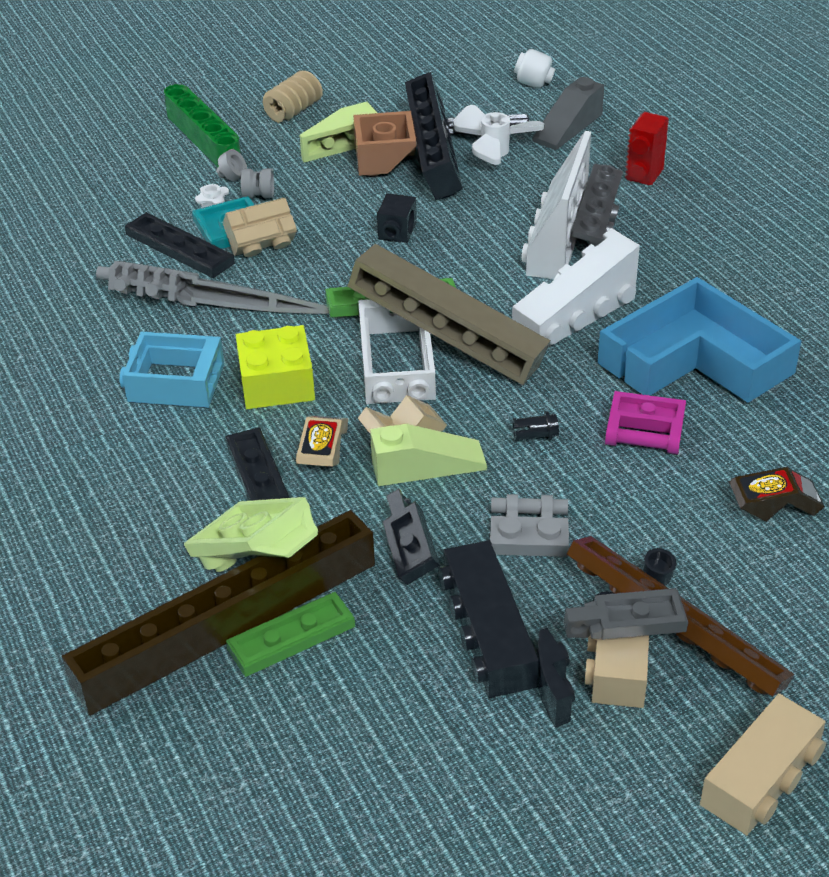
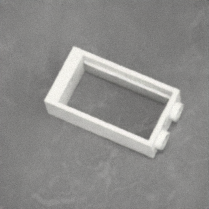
M371 299L359 300L366 404L402 402L406 395L420 401L436 400L435 366L430 333L403 317L390 313V310ZM419 331L423 370L373 373L370 334Z

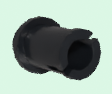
M545 411L542 416L512 419L513 429L528 427V430L513 432L516 442L547 437L548 440H552V436L559 435L557 415L549 414L548 411Z

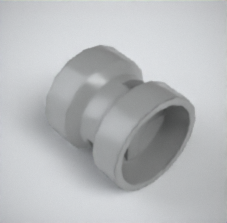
M263 168L259 172H254L252 169H242V197L249 196L250 199L254 196H262L264 199L273 198V169Z

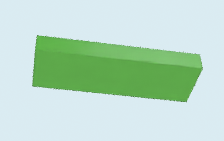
M332 592L227 639L226 646L243 675L247 677L354 628L355 617L338 594Z

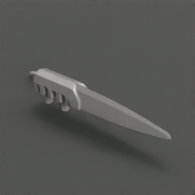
M114 261L110 267L98 266L96 270L97 279L109 280L108 290H117L124 294L132 291L136 292V296L147 294L155 299L164 296L168 297V301L177 300L184 305L190 306L203 303L269 312L329 313L326 305L260 289L199 278L198 273L123 261Z

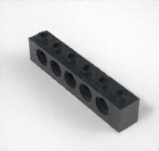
M431 72L406 81L405 87L422 172L435 200L454 195L456 192L463 190L443 100Z

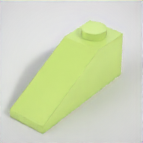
M368 102L351 105L339 109L300 134L302 161L308 162L355 149L353 115L377 112Z
M410 424L370 429L372 464L378 486L487 470V463L479 440Z

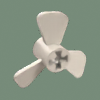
M476 105L465 107L454 119L455 131L481 135L472 144V152L476 157L494 165H499L501 157L508 154L510 134L544 129V123L540 121H529L510 126V118L506 114L498 112L484 114Z

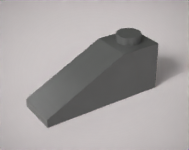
M580 77L566 87L542 122L544 123V129L536 131L534 134L533 142L557 150L599 118L603 113L604 84L595 82L588 77Z

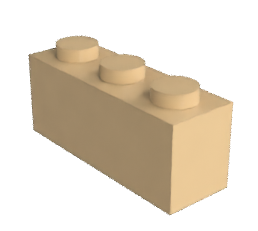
M778 694L705 777L700 806L746 836L758 822L765 825L777 808L779 796L783 792L788 795L791 794L801 779L802 768L806 763L813 766L822 755L826 742L821 740L826 721L783 695Z

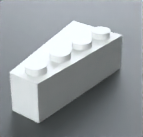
M609 229L603 234L604 241L596 247L591 244L582 251L583 258L573 266L565 264L558 270V274L550 284L543 282L512 307V319L551 340L549 344L551 346L624 304L629 303L635 299L640 245L616 230Z

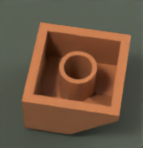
M411 111L353 115L359 176L367 175L373 177L379 174H388L405 157L415 155L416 136Z

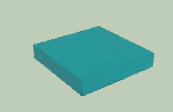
M249 196L193 210V221L207 242L221 249L231 247L223 226L225 213L254 206V203Z

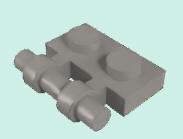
M507 494V498H491V513H506V516H491L490 541L496 555L568 557L566 554L569 550L568 518H553V514L568 515V499H553V495H541V499L518 498V494ZM518 513L541 514V517H518Z

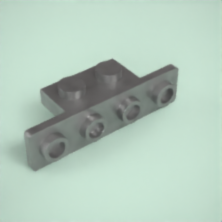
M593 165L571 236L587 240L589 245L592 244L595 247L603 242V234L609 229H613L619 206L615 205L614 201L623 171L615 169L610 165Z

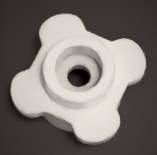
M216 184L205 185L200 188L201 193L195 197V200L198 204H201L202 208L225 202V195L229 194V189Z

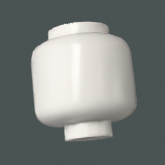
M529 49L526 53L521 52L514 73L517 74V80L520 83L540 89L544 83H551L556 69L551 67L552 58L549 55Z

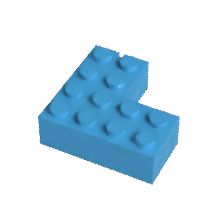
M696 277L601 330L598 364L618 378L625 376L624 382L642 395H652L696 368L749 403L795 374L801 340Z

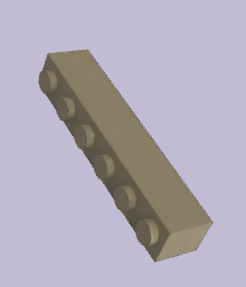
M377 244L370 247L355 261L347 287L522 385L539 368L551 340Z

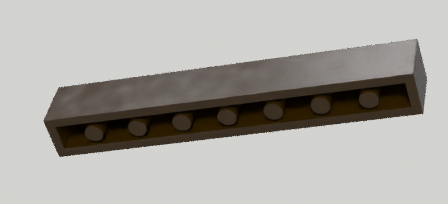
M349 510L317 526L318 535L291 557L260 555L62 655L70 689L89 716L222 647L226 644L227 639L268 622L375 566L373 532L352 510Z

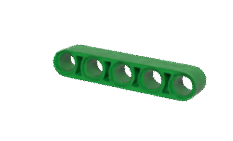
M174 84L164 89L167 117L217 167H219V156L228 150L233 149L241 154L239 136L187 86Z

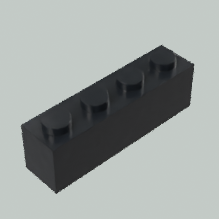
M487 540L444 549V566L438 568L439 580L443 591H450L449 606L453 619H460L461 621L460 637L465 651L471 650L474 658H471V665L476 683L483 682L488 698L538 688L539 659L491 541Z

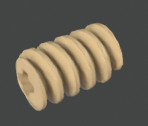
M299 71L265 93L263 97L264 110L277 123L283 120H290L294 115L299 114L308 106L321 99L323 95L321 83L312 73Z

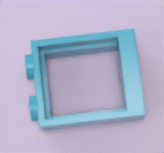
M140 332L136 344L130 347L129 360L126 367H122L120 371V386L125 388L127 402L209 408L224 366L221 337ZM151 364L196 367L192 377L148 374Z

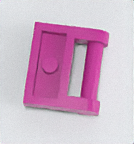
M615 391L606 430L605 445L616 446L617 443L667 449V453L678 455L686 400ZM622 426V427H626V428H637V429H644V430H651V431H659V432H662V433H670V435L650 433V432H643V431H635V430H628V429H621V428H619V427Z

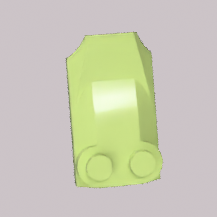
M305 497L240 501L186 541L184 546L191 557L200 558L205 569H215L216 572H221L233 566L237 561L236 558H243L249 555L289 558L318 535V528L313 521L310 505Z

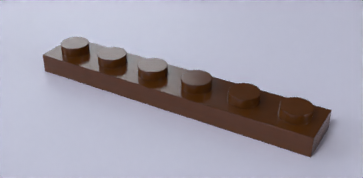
M592 536L573 540L566 553L577 561V567L592 576H599L609 583L610 590L615 594L669 589ZM680 597L688 620L687 631L676 633L681 640L690 645H698L711 654L710 658L713 662L722 668L733 669L745 677L747 685L758 693L769 694L773 697L788 687L795 675L794 673Z

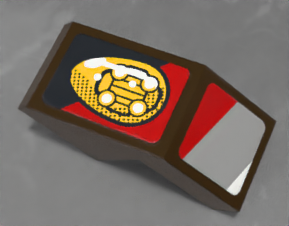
M789 467L737 476L729 481L740 509L765 522L788 503L812 516H815L825 507L813 481Z

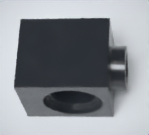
M386 193L377 212L378 239L408 243L417 223L416 197Z

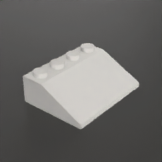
M591 131L583 133L551 181L548 192H543L541 209L537 208L534 226H530L528 243H524L522 250V262L526 263V276L554 279L558 274V270L570 262L577 241L576 237L571 236V232L588 183Z

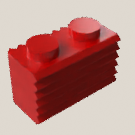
M643 112L629 129V144L627 146L629 154L626 156L628 159L626 161L627 170L625 171L627 173L625 176L627 180L653 185V182L664 170L668 117Z

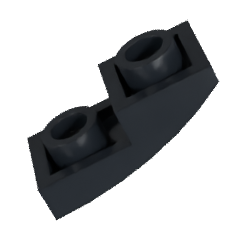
M548 628L539 631L538 686L543 705L556 728L570 722L572 702L575 701V694L571 683L566 678V667L570 664L567 649L562 642H556Z

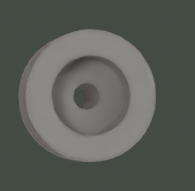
M230 149L219 156V167L216 169V172L221 178L226 177L231 181H236L241 178L242 169H247V164L238 151Z

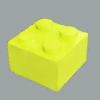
M304 325L284 326L282 328L261 331L252 330L235 334L246 409L315 400L313 369Z

